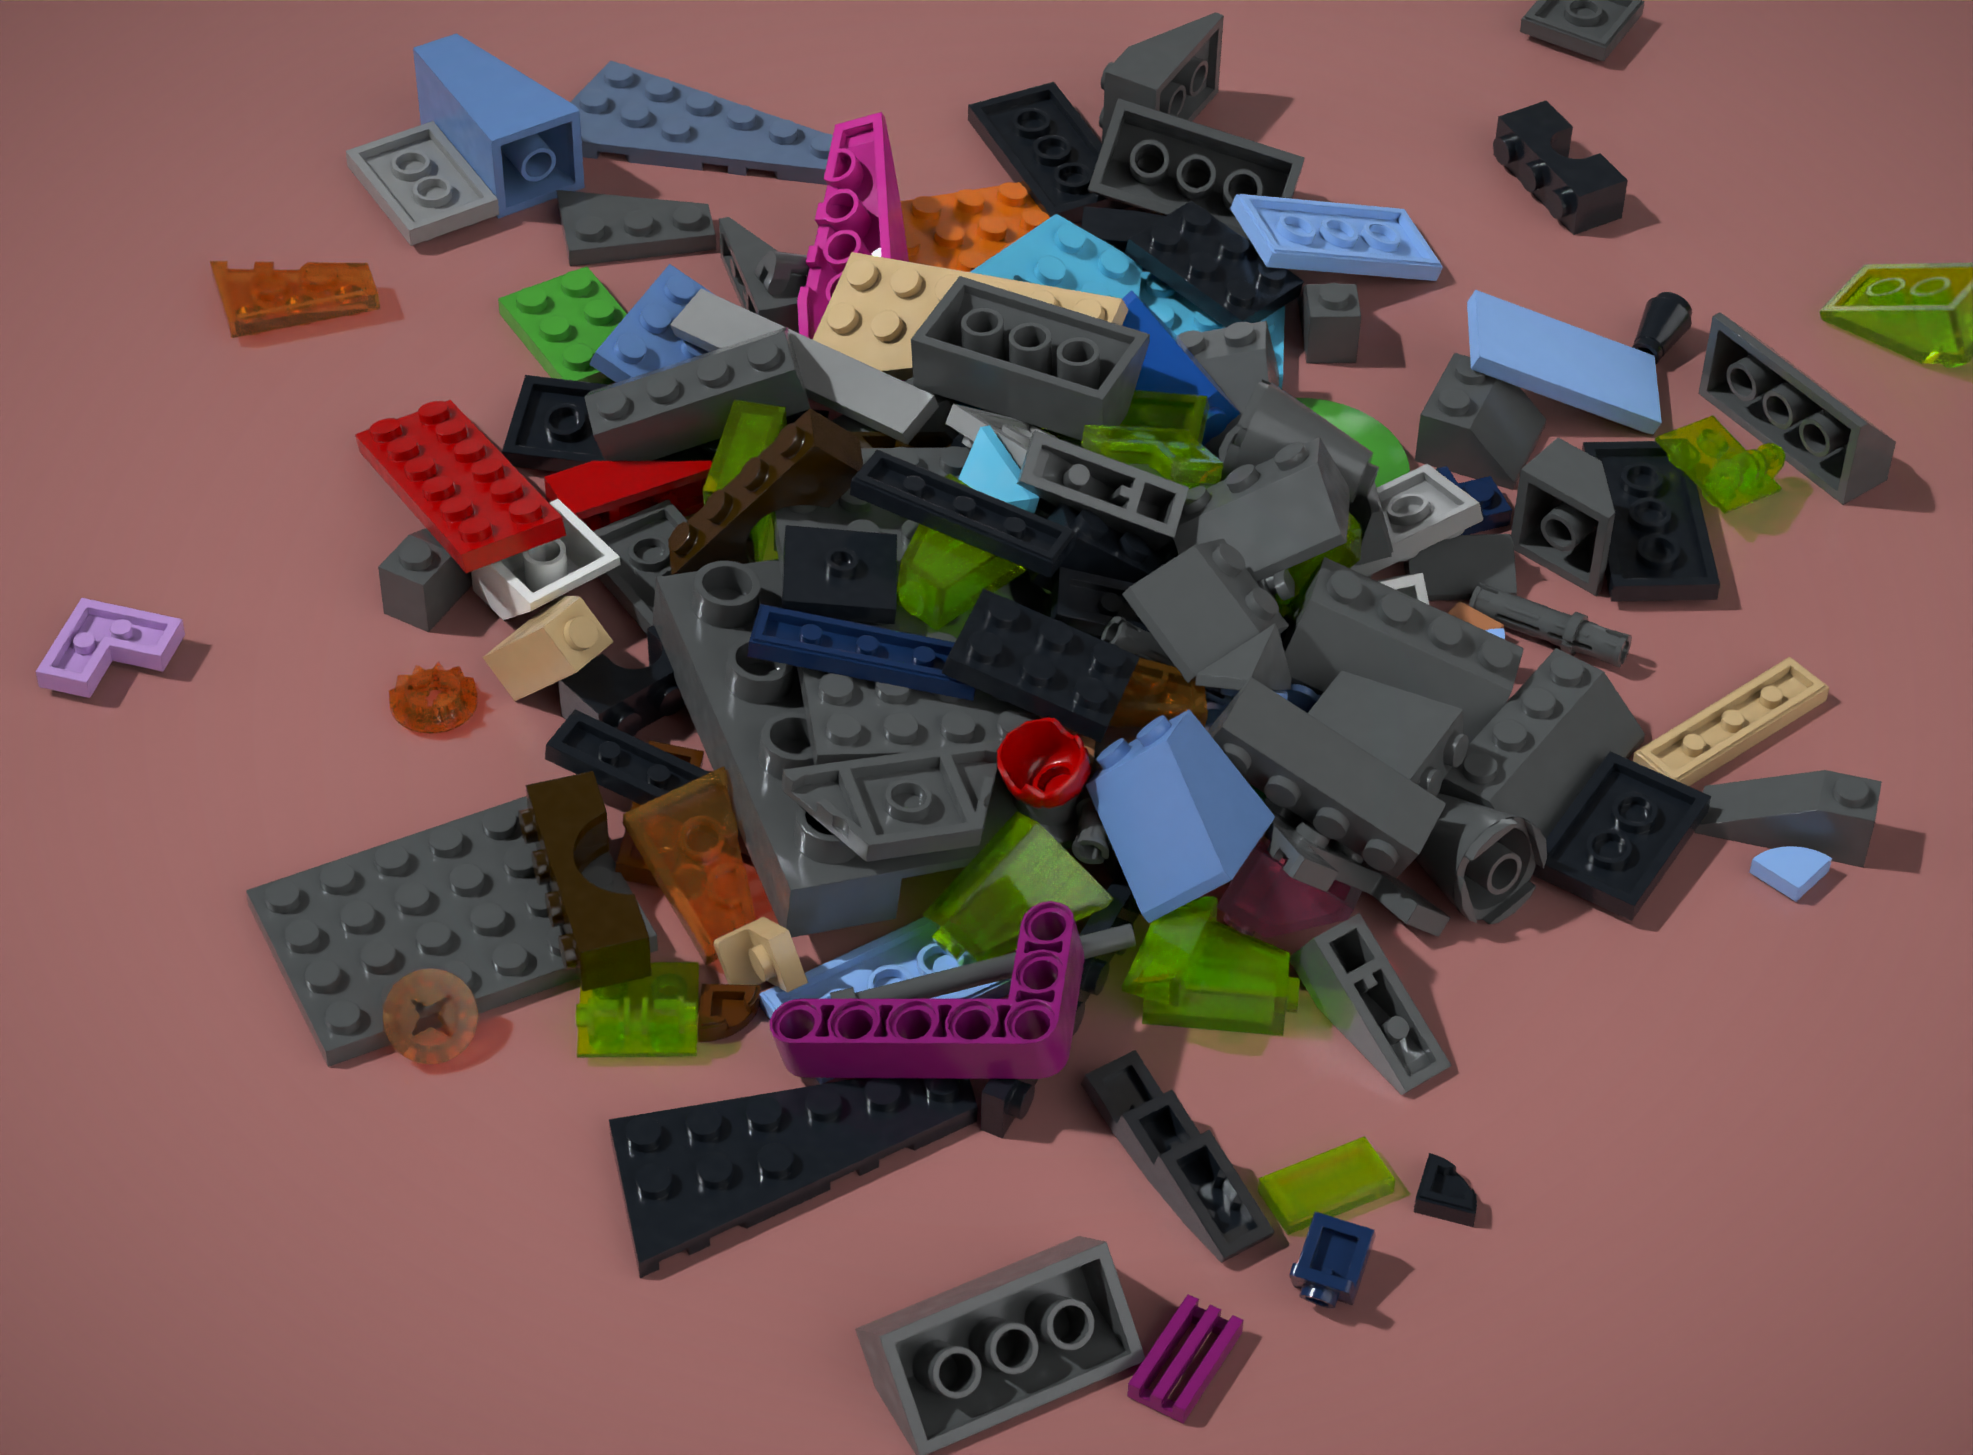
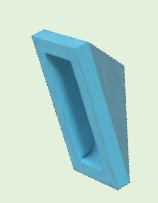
M991 426L980 427L957 482L1033 514L1040 498L1017 484L1021 470Z

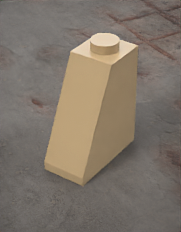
M561 595L551 601L482 658L513 700L517 701L577 673L612 644L613 640L581 597Z

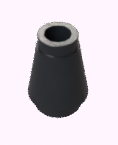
M1662 292L1648 300L1632 348L1654 355L1655 364H1657L1690 329L1692 324L1690 304L1683 297L1672 292Z

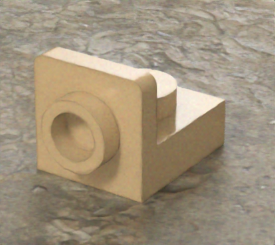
M761 917L714 941V947L728 984L758 985L768 981L788 993L808 983L789 930L766 917Z

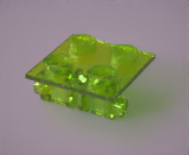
M1713 415L1659 435L1654 439L1667 453L1669 461L1678 469L1683 470L1702 490L1704 498L1711 505L1719 508L1724 514L1778 493L1782 489L1774 478L1784 466L1786 458L1784 450L1774 443H1765L1759 446L1757 450H1746Z
M651 962L652 976L587 991H582L580 985V1003L576 1004V1027L578 1028L577 1058L697 1056L699 962Z

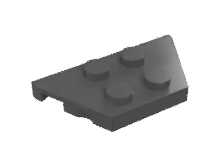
M999 740L783 769L781 786L786 795L866 862L979 846L998 768L997 749L1001 743Z

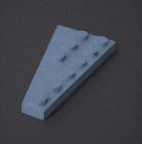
M610 61L570 102L580 111L582 155L585 158L597 159L600 152L625 154L629 163L700 171L703 170L705 163L728 166V174L746 176L748 169L774 171V175L779 180L827 185L824 180V174L833 135L714 96L708 92L670 81L667 78L655 76L629 67L626 64Z

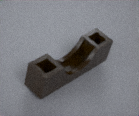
M812 409L806 411L796 422L785 426L771 445L758 457L749 459L741 472L722 490L715 491L695 515L687 522L680 523L674 529L670 538H668L671 575L695 572L703 566L716 561H733L741 564L756 562L751 530L761 519L776 510L789 506L813 505L829 508L850 489L852 478L863 467L860 438Z
M590 771L525 785L528 809L518 811L520 827L525 844L535 843L537 851L531 852L537 883L539 886L548 884L551 891L545 893V903L552 928L562 926L564 935L558 936V942L565 970L576 969L582 991L652 976L649 935L635 894L616 893L602 889L589 882L582 875L584 869L593 860L609 851L607 811L594 772Z

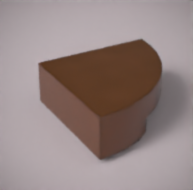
M702 984L698 1019V1042L721 1040L745 1028L753 1020L760 1007L759 994L761 993V985Z

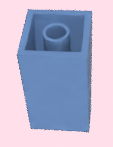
M457 33L413 48L421 125L434 121L497 197L499 215L496 217L498 219L557 198L556 190L575 192L585 188L580 111L574 104Z

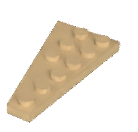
M851 252L813 340L897 379L908 380L913 377L911 338L959 276L1121 326L1129 309L1122 298Z

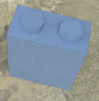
M1190 709L1169 721L1164 715L1157 717L1137 734V739L1130 743H1127L1124 738L1113 742L1096 758L1100 767L1086 783L1088 792L1139 910L1148 923L1231 881L1275 818L1274 814Z

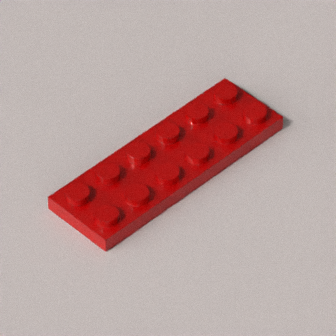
M451 400L426 403L418 409V412L398 419L387 418L379 420L372 424L370 429L355 434L359 451L465 573L567 536L562 516Z

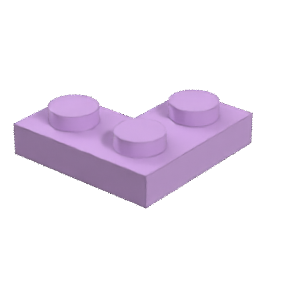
M81 598L36 670L38 685L41 688L90 698L112 661L163 672L185 636L183 619Z

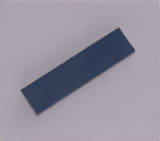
M760 604L749 640L747 657L974 701L976 688L942 674L947 657L955 642Z

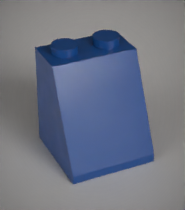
M1131 290L1122 298L1129 309L1122 326L1150 334V343L1128 413L1114 433L1135 456L1161 449L1182 453L1186 450L1198 451L1213 437L1222 433L1226 426L1240 412L1181 339Z

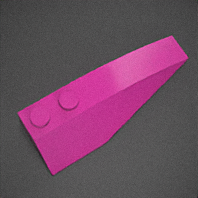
M882 112L839 123L834 128L824 174V180L827 183L824 202L818 203L815 221L818 224L815 244L809 246L806 264L809 267L806 286L800 287L797 300L799 334L812 340L851 252L909 262L895 166L886 119Z

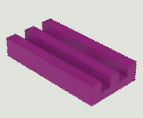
M1187 1294L1129 1381L1127 1397L1183 1424L1241 1336L1244 1321L1234 1315L1231 1316L1229 1321L1222 1318L1221 1309L1211 1304L1207 1310L1198 1307L1199 1299ZM1191 1323L1195 1324V1328L1153 1391L1149 1390L1148 1388ZM1210 1332L1219 1335L1176 1402L1168 1399V1396L1191 1364Z

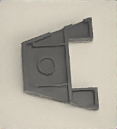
M1267 797L1266 799L1261 798L1275 816L1263 836L1271 841L1266 850L1278 861L1281 859L1287 860L1283 870L1292 879L1325 892L1329 890L1334 880H1337L1371 894L1405 924L1439 937L1451 918L1399 879L1394 878L1385 871L1377 870L1368 865L1362 856L1339 841L1323 836L1316 830L1314 825L1288 808L1274 804Z

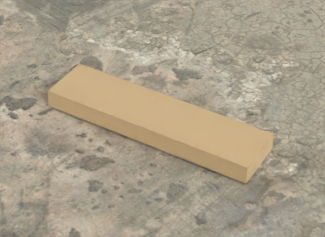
M1788 657L1634 752L1633 761L1687 786H1691L1825 702L1829 686L1794 659Z

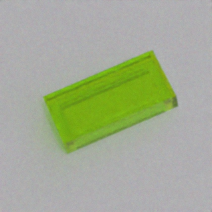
M1364 1136L1260 1177L1258 1193L1285 1233L1289 1235L1309 1227L1315 1211L1334 1217L1394 1193L1396 1179Z

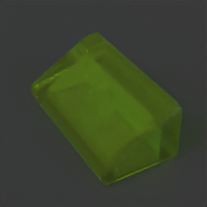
M1213 896L1198 897L1152 921L1122 984V991L1179 1007L1215 928L1218 898Z

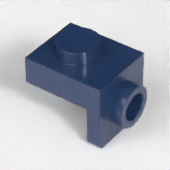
M1315 1211L1298 1264L1293 1263L1289 1274L1293 1286L1301 1289L1299 1296L1308 1302L1326 1308H1335L1337 1301L1353 1305L1376 1237L1375 1230Z

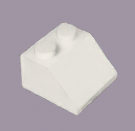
M556 499L549 504L562 516L567 536L471 571L473 591L497 615L506 620L531 612L621 565L620 556L559 499Z

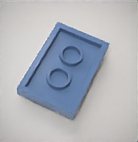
M669 264L596 350L590 365L617 383L708 353L709 351L675 336L670 324L700 289L710 291Z

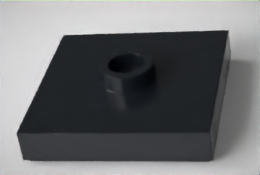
M786 525L781 608L845 621L895 624L897 610V534Z

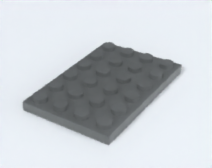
M526 796L246 890L248 906L328 1067L578 979L576 969L565 970L558 942V936L564 935L562 926L552 928L545 903V893L551 892L549 885L539 886L536 880L531 855L532 851H537L536 844H525L518 811L528 809ZM609 851L593 860L582 872V875L589 882L602 889L616 893L633 894L620 872H615L616 863ZM639 905L649 935L650 953L658 951L657 934Z

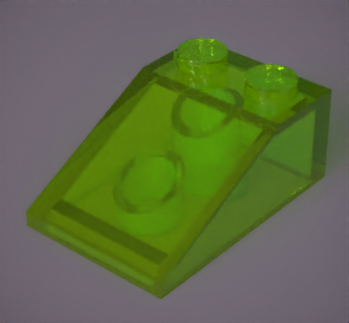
M1973 262L1865 264L1819 311L1821 320L1921 364H1943V366L1949 368L1965 365L1973 358Z

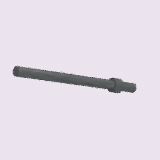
M1131 924L1080 936L1085 959L1136 946ZM1016 952L856 993L853 987L831 992L830 997L831 999H929L1012 978Z

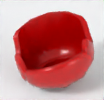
M1047 717L1024 722L1007 733L997 749V767L1008 790L1017 800L1036 809L1043 807L1052 809L1063 806L1081 792L1091 774L1089 753L1087 748L1084 747L1081 737L1078 734L1073 735L1068 732L1055 718Z

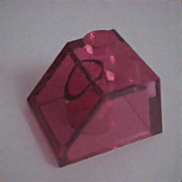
M1263 836L1262 840L1258 841L1216 906L1226 913L1223 920L1236 931L1249 937H1253L1257 932L1265 938L1348 920L1362 890L1334 880L1329 890L1325 892L1292 879L1283 870L1287 860L1281 859L1278 861L1273 858L1266 850L1271 841Z

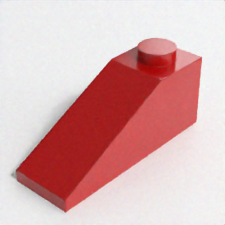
M590 461L544 477L546 500L548 503L559 499L592 531L667 499L685 517L697 513L716 491V469L711 461Z

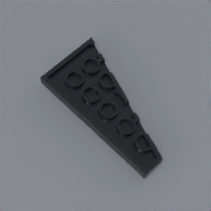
M856 1078L609 1119L610 1137L639 1277L642 1278L659 1270L660 1261L686 1250L689 1255H692L709 1247L710 1238L735 1226L746 1229L823 1194L830 1190V1182L856 1171L859 1176L879 1167V1159L905 1147L915 1151L977 1122L978 1106L970 1079Z

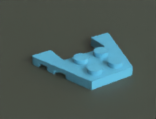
M1055 214L972 270L971 273L1124 298L1131 290L1139 297L1142 266L1117 248L1060 215Z

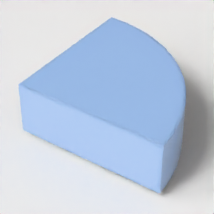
M1796 846L1778 847L1764 851L1754 857L1749 873L1796 902L1829 872L1832 858L1809 848Z

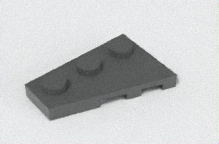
M556 190L557 205L570 266L716 250V234L708 204Z

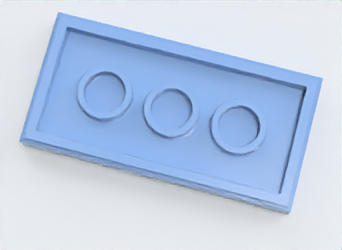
M1236 194L1230 207L1266 267L1437 281L1443 268L1405 209Z
M1475 290L1467 301L1472 370L1647 434L1653 435L1659 428L1662 420L1654 355L1481 291Z
M957 901L805 972L808 983L788 993L777 986L760 993V1008L771 1019L773 1012L781 1004L789 1000L831 999V992L853 987L856 993L995 958L1004 954L964 906ZM1012 978L929 999H1000L1009 995ZM816 1078V1080H817L820 1084H823V1083H825V1082H827V1081H830V1080L834 1079V1078Z

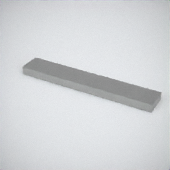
M703 289L697 292L670 324L675 336L709 352L785 328ZM788 329L809 399L907 445L939 407L934 395Z

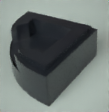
M1429 1153L1416 1195L1414 1212L1474 1227L1477 1209V1199L1474 1190L1456 1172V1166L1438 1155Z

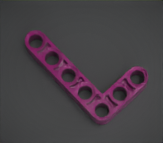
M1055 901L1041 902L1031 907L1024 914L1020 926L1008 999H794L781 1004L771 1016L770 1031L786 1069L793 1075L804 1078L1042 1079L1059 1073L1065 1067L1070 1055L1085 959L1074 915L1068 906Z

